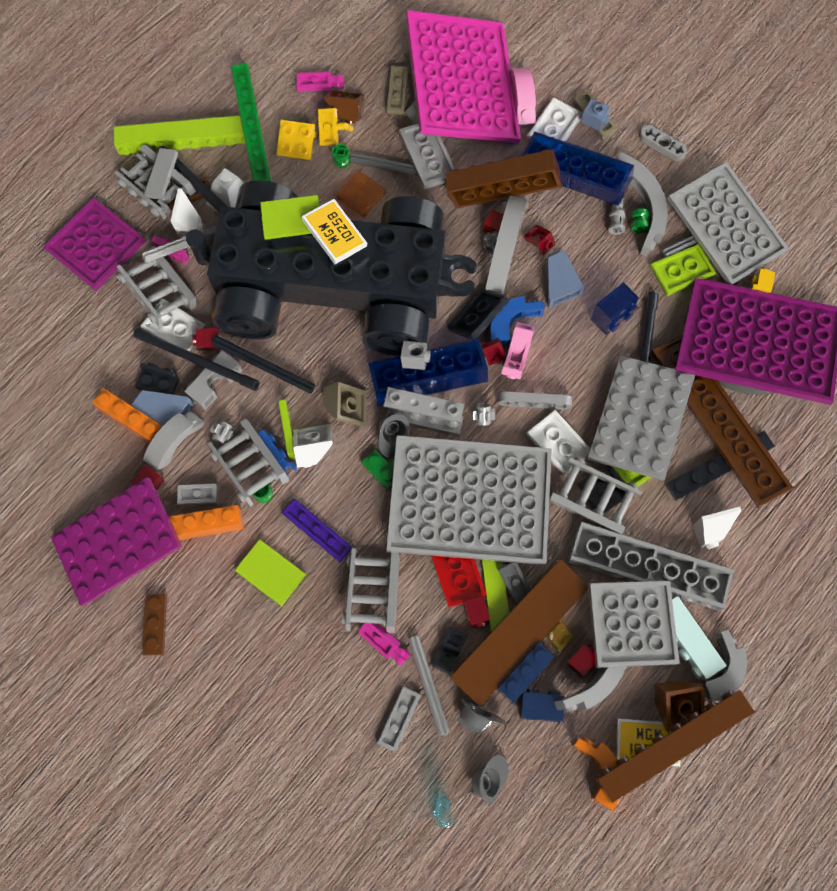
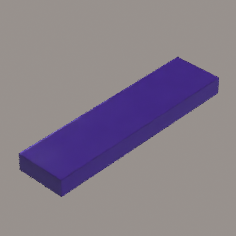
M295 498L281 512L282 515L339 563L352 550L353 547Z

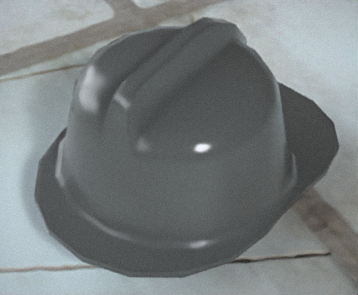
M389 413L379 423L378 448L386 457H395L397 436L408 435L409 421L404 415Z
M465 698L461 699L464 706L458 721L469 730L481 732L493 722L502 725L506 724V721L498 715L480 708Z
M502 755L492 756L486 766L476 770L472 776L470 793L481 797L488 804L496 801L508 778V764Z

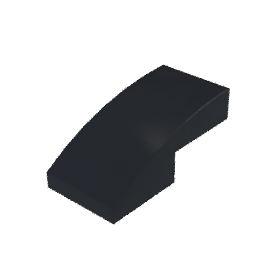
M449 627L432 663V667L450 675L468 635Z

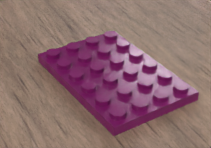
M150 478L143 479L51 536L80 606L89 604L182 547Z

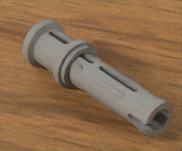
M622 181L613 183L609 232L614 235L625 232L623 220L625 219V212L623 211L624 183Z

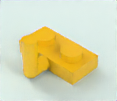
M336 108L318 109L320 146L339 144L338 130L353 131V125L346 122H337Z

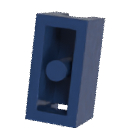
M527 689V692H523L521 697L520 719L564 722V709L557 710L554 702L565 698V696H560V692L547 691V694H539V690Z

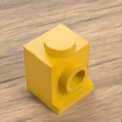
M760 268L758 274H754L752 278L751 289L771 293L775 272L766 268Z

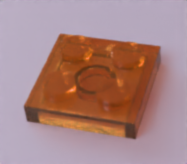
M358 171L337 194V199L365 218L385 196L387 190L361 171Z

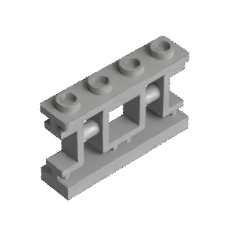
M144 144L140 148L142 153L136 155L140 162L129 172L123 167L120 169L121 173L118 171L114 172L118 178L116 181L122 188L127 187V191L134 198L137 196L139 202L144 207L149 206V210L156 217L160 216L165 220L167 218L165 214L171 212L167 205L176 197L178 188L182 189L185 195L188 194L189 196H192L196 191L191 183L173 168L170 180L176 185L167 191L172 185L169 180L164 198L157 200L160 207L151 199L146 198L144 195L145 185L148 184L157 154ZM148 160L153 165L145 172V170L150 166L147 162ZM138 176H140V177L135 181L136 185L138 186V188H137V187H135L131 182H133Z

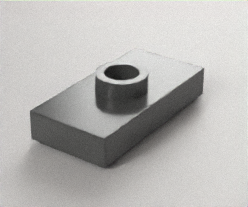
M509 562L497 570L516 605L530 590V587L517 562Z

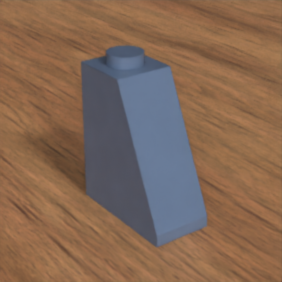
M562 251L551 254L546 265L548 308L581 296L584 289L566 252Z
M142 390L140 394L134 397L131 406L164 426L178 413L182 415L188 413L194 404L190 398L185 396Z

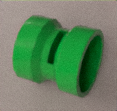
M345 144L335 145L332 149L334 165L338 168L348 167L350 164L349 148Z
M647 209L633 210L631 212V219L633 221L631 224L632 232L645 233L649 231V211Z
M267 484L252 495L257 502L264 504L272 499L273 491L270 485Z

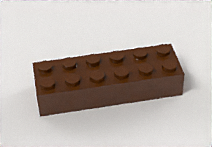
M553 149L446 172L447 193L457 209L507 199L510 195L516 197L562 187L560 167Z

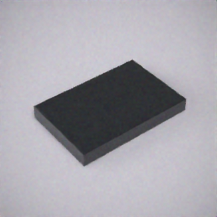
M482 288L447 328L450 332L475 341L508 304L509 300L503 295Z

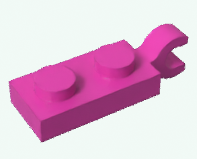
M331 72L297 73L298 92L330 91L332 86L338 89L344 88L343 75L332 76Z
M364 623L358 632L387 660L392 657L400 666L411 655L407 650L398 648L401 643L390 633H387V630L378 623Z

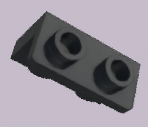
M153 363L140 364L142 371L135 385L136 389L174 395L180 380L174 370L169 368L161 369Z

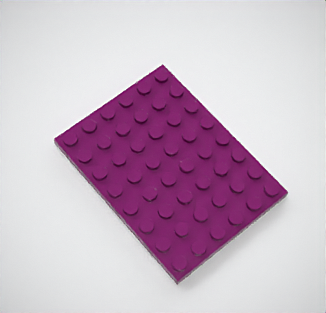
M696 278L675 371L832 405L837 380V307Z

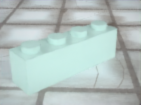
M677 596L672 602L677 645L680 649L679 654L685 661L688 660L692 666L691 671L694 676L703 681L727 665Z

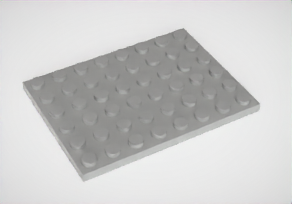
M397 436L387 552L546 565L552 449Z

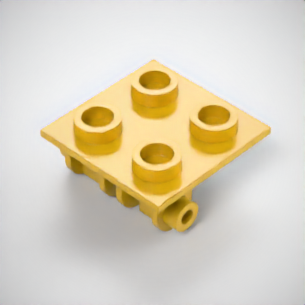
M281 120L277 156L311 160L313 139L316 138L315 124Z

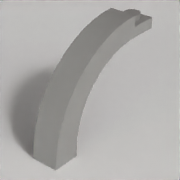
M621 152L614 166L612 176L630 185L641 196L649 211L650 229L640 252V255L647 257L648 252H653L655 245H660L667 225V203L663 190L653 174L639 161Z
M510 195L485 290L504 293L517 237L528 203V199H524L522 196L515 197Z
M626 667L599 668L593 679L584 688L570 696L555 701L557 710L565 709L566 712L577 709L580 711L597 705L617 686Z

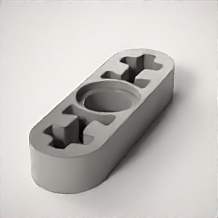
M651 125L642 128L640 140L674 161H682L685 158L687 147ZM664 140L668 145L661 146L659 141Z

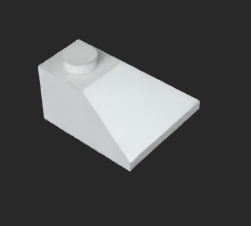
M224 168L213 181L211 191L228 207L235 208L239 188L244 183L238 176ZM206 201V205L217 211L209 202Z
M178 188L171 222L178 237L182 238L191 230L205 229V225L183 190Z
M331 424L293 430V448L297 467L307 468L317 464L332 445Z
M736 507L701 517L693 525L700 548L706 546L707 549L718 547V543L727 535L741 512V508Z

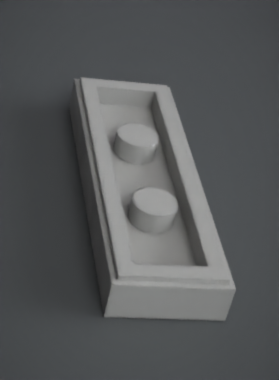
M159 149L144 193L146 198H164L178 156L176 150Z
M402 686L377 744L396 753L421 694Z

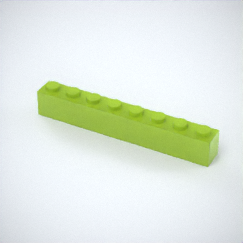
M240 115L114 127V146L119 155L142 153L140 148L144 144L154 152L162 145L170 150L246 144Z

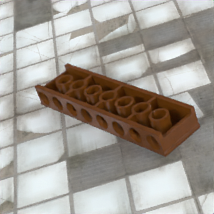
M561 559L556 561L448 677L480 707L589 589L588 585Z

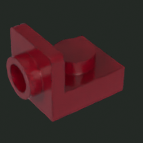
M535 225L524 236L527 242L539 248L542 255H545L555 246L552 232L539 225Z
M499 338L481 345L489 366L506 359Z

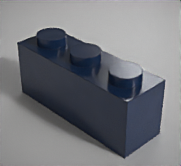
M539 642L497 691L513 704L555 656Z

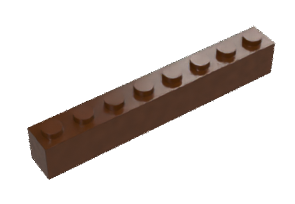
M731 689L721 695L722 700L717 703L715 700L709 702L704 706L706 710L698 713V711H695L686 717L688 719L687 722L682 725L678 722L669 728L671 732L663 735L660 733L652 738L653 743L646 747L645 744L633 750L635 753L633 756L628 758L625 755L616 761L617 766L610 769L608 766L598 772L599 777L595 780L608 802L613 803L754 714L755 711L742 691H733Z

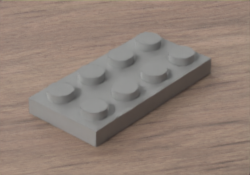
M418 124L399 129L401 139L423 188L428 189L446 183V172H450L455 168L441 137L419 134Z

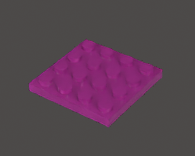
M92 198L43 248L94 291H97L117 271V266H122L146 240L100 202Z

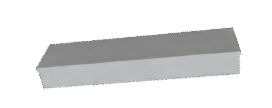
M584 522L578 525L567 562L627 582L670 581L673 597L678 596L680 599L720 612L726 608V600L732 576L735 570Z

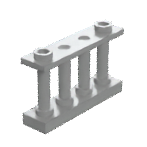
M164 257L149 263L143 262L126 272L121 265L117 266V278L120 283H125L148 313L147 316L151 323H156L159 328L163 327L161 317L182 305H187L190 310L197 307L196 297ZM151 266L157 267L158 273L138 284L132 281L131 277ZM161 279L168 281V286L147 298L141 292V290ZM171 292H176L179 295V299L157 311L151 305V303Z
M388 387L384 407H388L386 416L389 413L402 414L408 419L410 426L460 436L465 404Z
M246 418L240 422L244 428L241 430L242 433L218 449H215L211 442L208 445L211 448L209 452L214 461H220L239 489L237 495L241 501H247L251 507L254 504L249 498L250 495L274 479H280L283 485L290 480ZM245 439L252 440L253 443L250 444V447L226 463L221 457L222 454ZM260 452L262 454L259 461L238 475L234 476L230 469L253 453ZM270 465L272 468L268 475L245 490L239 484L264 466Z
M570 458L568 465L573 467L561 491L557 494L553 493L549 502L606 530L623 534L626 527L622 526V518L633 495L639 498L642 491L638 490L639 487L635 484L628 483L627 485L585 465V461L580 458ZM579 470L590 474V477L579 500H576L574 503L568 500L569 497L567 495ZM598 478L608 483L597 508L591 511L586 508L587 505L585 503ZM615 487L625 491L626 494L615 517L609 520L603 517V512Z
M352 548L351 555L347 557V567H350L347 611L342 614V624L346 625L347 631H351V622L383 624V626H387V633H395L400 553L391 552V557H387V559L357 557L356 548ZM356 565L387 567V569H390V575H386V577L355 576ZM354 585H386L389 588V594H385V596L354 595ZM353 603L384 604V606L388 607L387 614L384 613L383 615L352 614Z

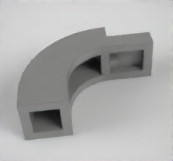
M191 411L184 415L178 413L154 436L145 452L143 461L156 471L170 464L178 445L187 436L202 428L204 421Z
M729 630L716 635L727 666L724 667L722 673L717 678L701 683L704 685V694L708 703L713 700L723 699L721 695L731 689L736 691L746 675L747 656L745 648L736 649V639L733 634H730Z

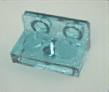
M436 793L432 819L437 821L438 826L451 828V824H456L457 820L444 816V813L449 812L450 800L447 799L446 794Z

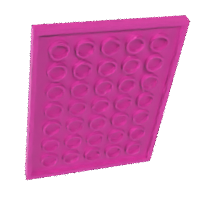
M407 10L405 18L419 134L519 143L521 136L504 24L501 22Z

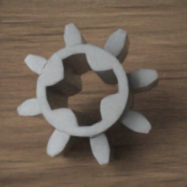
M494 231L492 234L488 232L483 238L484 249L491 254H494L499 234L497 231Z
M478 403L476 408H472V420H476L478 425H489L491 420H495V408H491L489 403Z
M220 421L219 424L213 423L209 430L213 434L211 438L223 445L225 442L233 439L235 435L231 431L233 427L223 421Z

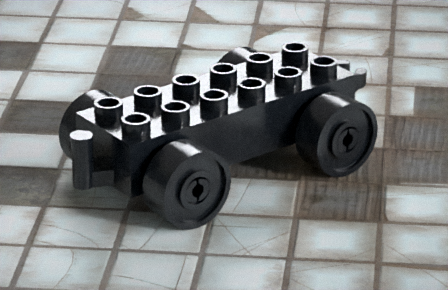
M257 180L242 184L238 191L235 208L221 206L213 244L207 245L201 230L194 229L186 235V241L197 263L208 266L207 276L215 293L218 294L212 319L213 324L227 334L245 339L264 340L276 335L281 310L279 301L367 311L362 336L363 343L376 352L401 356L404 341L427 343L429 318L436 319L440 296H466L474 291L473 281L467 280L463 283H457L451 278V274L456 269H463L469 274H474L477 263L464 255L445 254L446 231L442 230L444 213L433 202L418 197L402 196L386 201L382 208L380 223L350 220L367 242V247L337 264L333 263L313 234L265 240L261 202L298 198L289 188L269 181Z

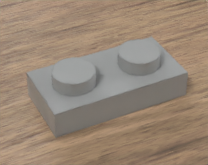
M178 485L177 504L179 506L218 504V485Z

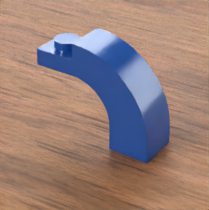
M525 296L509 300L508 304L491 323L490 341L499 338L502 346H509V327L520 318L543 316L544 302L530 301L525 303Z

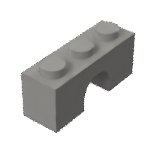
M223 350L211 360L238 373L242 371L240 364ZM203 368L199 372V376L187 385L184 392L188 398L206 411L217 398L215 392L210 388L211 383L219 378L229 383L233 380Z

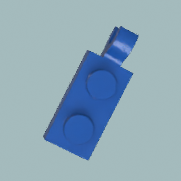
M264 429L257 433L287 476L286 470L288 468H292L295 472L297 471L294 463L285 461L287 456L282 448H276L274 445L276 440L271 433L267 434Z

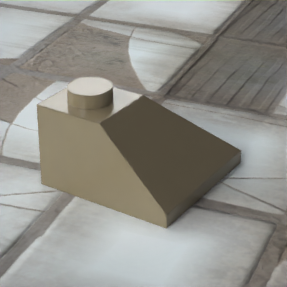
M340 382L323 388V406L334 419L366 427L367 391Z

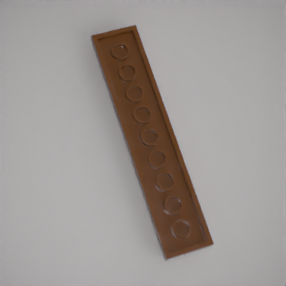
M683 335L652 350V355L660 366L676 369ZM695 375L687 406L757 508L791 491L793 486L718 380Z

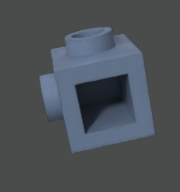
M591 99L583 112L581 123L600 131L602 126H606L611 116L608 115L610 107Z

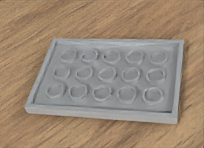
M727 162L667 198L729 285L737 283L789 250Z
M620 356L588 460L664 481L695 375Z

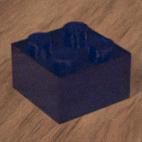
M623 282L595 305L591 321L605 335L610 331L613 333L620 327L622 321H628L634 315L633 311L637 308L636 304L639 297Z

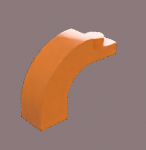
M583 737L582 740L577 738L572 745L592 758L600 771L608 766L610 769L617 766V758L602 742L598 743L596 748H594V743ZM599 786L592 797L593 800L610 811H614L619 801L618 799L613 803H609Z

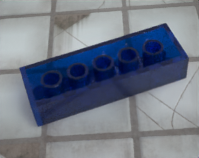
M534 131L522 156L524 154H533L542 150L553 149L560 167L561 185L563 187L617 206L620 205L633 178V164Z
M479 339L427 350L430 351V361L426 362L425 370L402 368L401 356L368 363L377 405H384L388 387L422 395H431L488 382V367Z

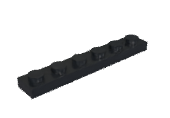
M765 430L757 434V437L767 451L775 447ZM720 454L671 480L665 486L674 500L677 501L732 470Z

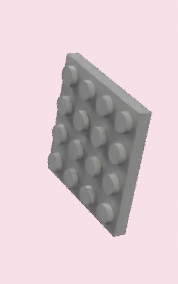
M670 581L590 583L588 585L596 668L680 664Z

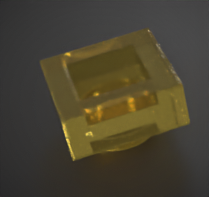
M558 622L545 637L556 650L561 651L573 636L562 622Z

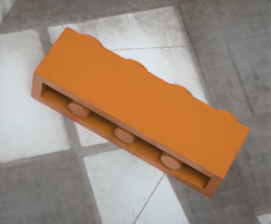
M104 388L92 402L98 411L149 444L163 427Z
M238 505L169 517L179 540L244 529L242 510Z

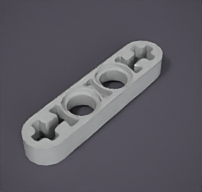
M500 392L498 394V404L511 407L572 408V397L558 394Z

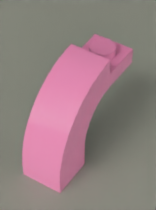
M529 67L512 68L511 77L515 90L519 125L536 123V100L532 72Z
M517 322L502 375H506V377L511 379H521L535 326Z

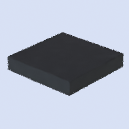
M606 465L598 470L622 482L612 466ZM589 477L585 478L577 484L581 492L583 491ZM598 478L587 499L593 509L597 508L608 483ZM615 487L603 513L620 504L626 492Z

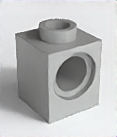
M404 341L401 352L402 368L425 370L426 362L430 361V351H427V343Z

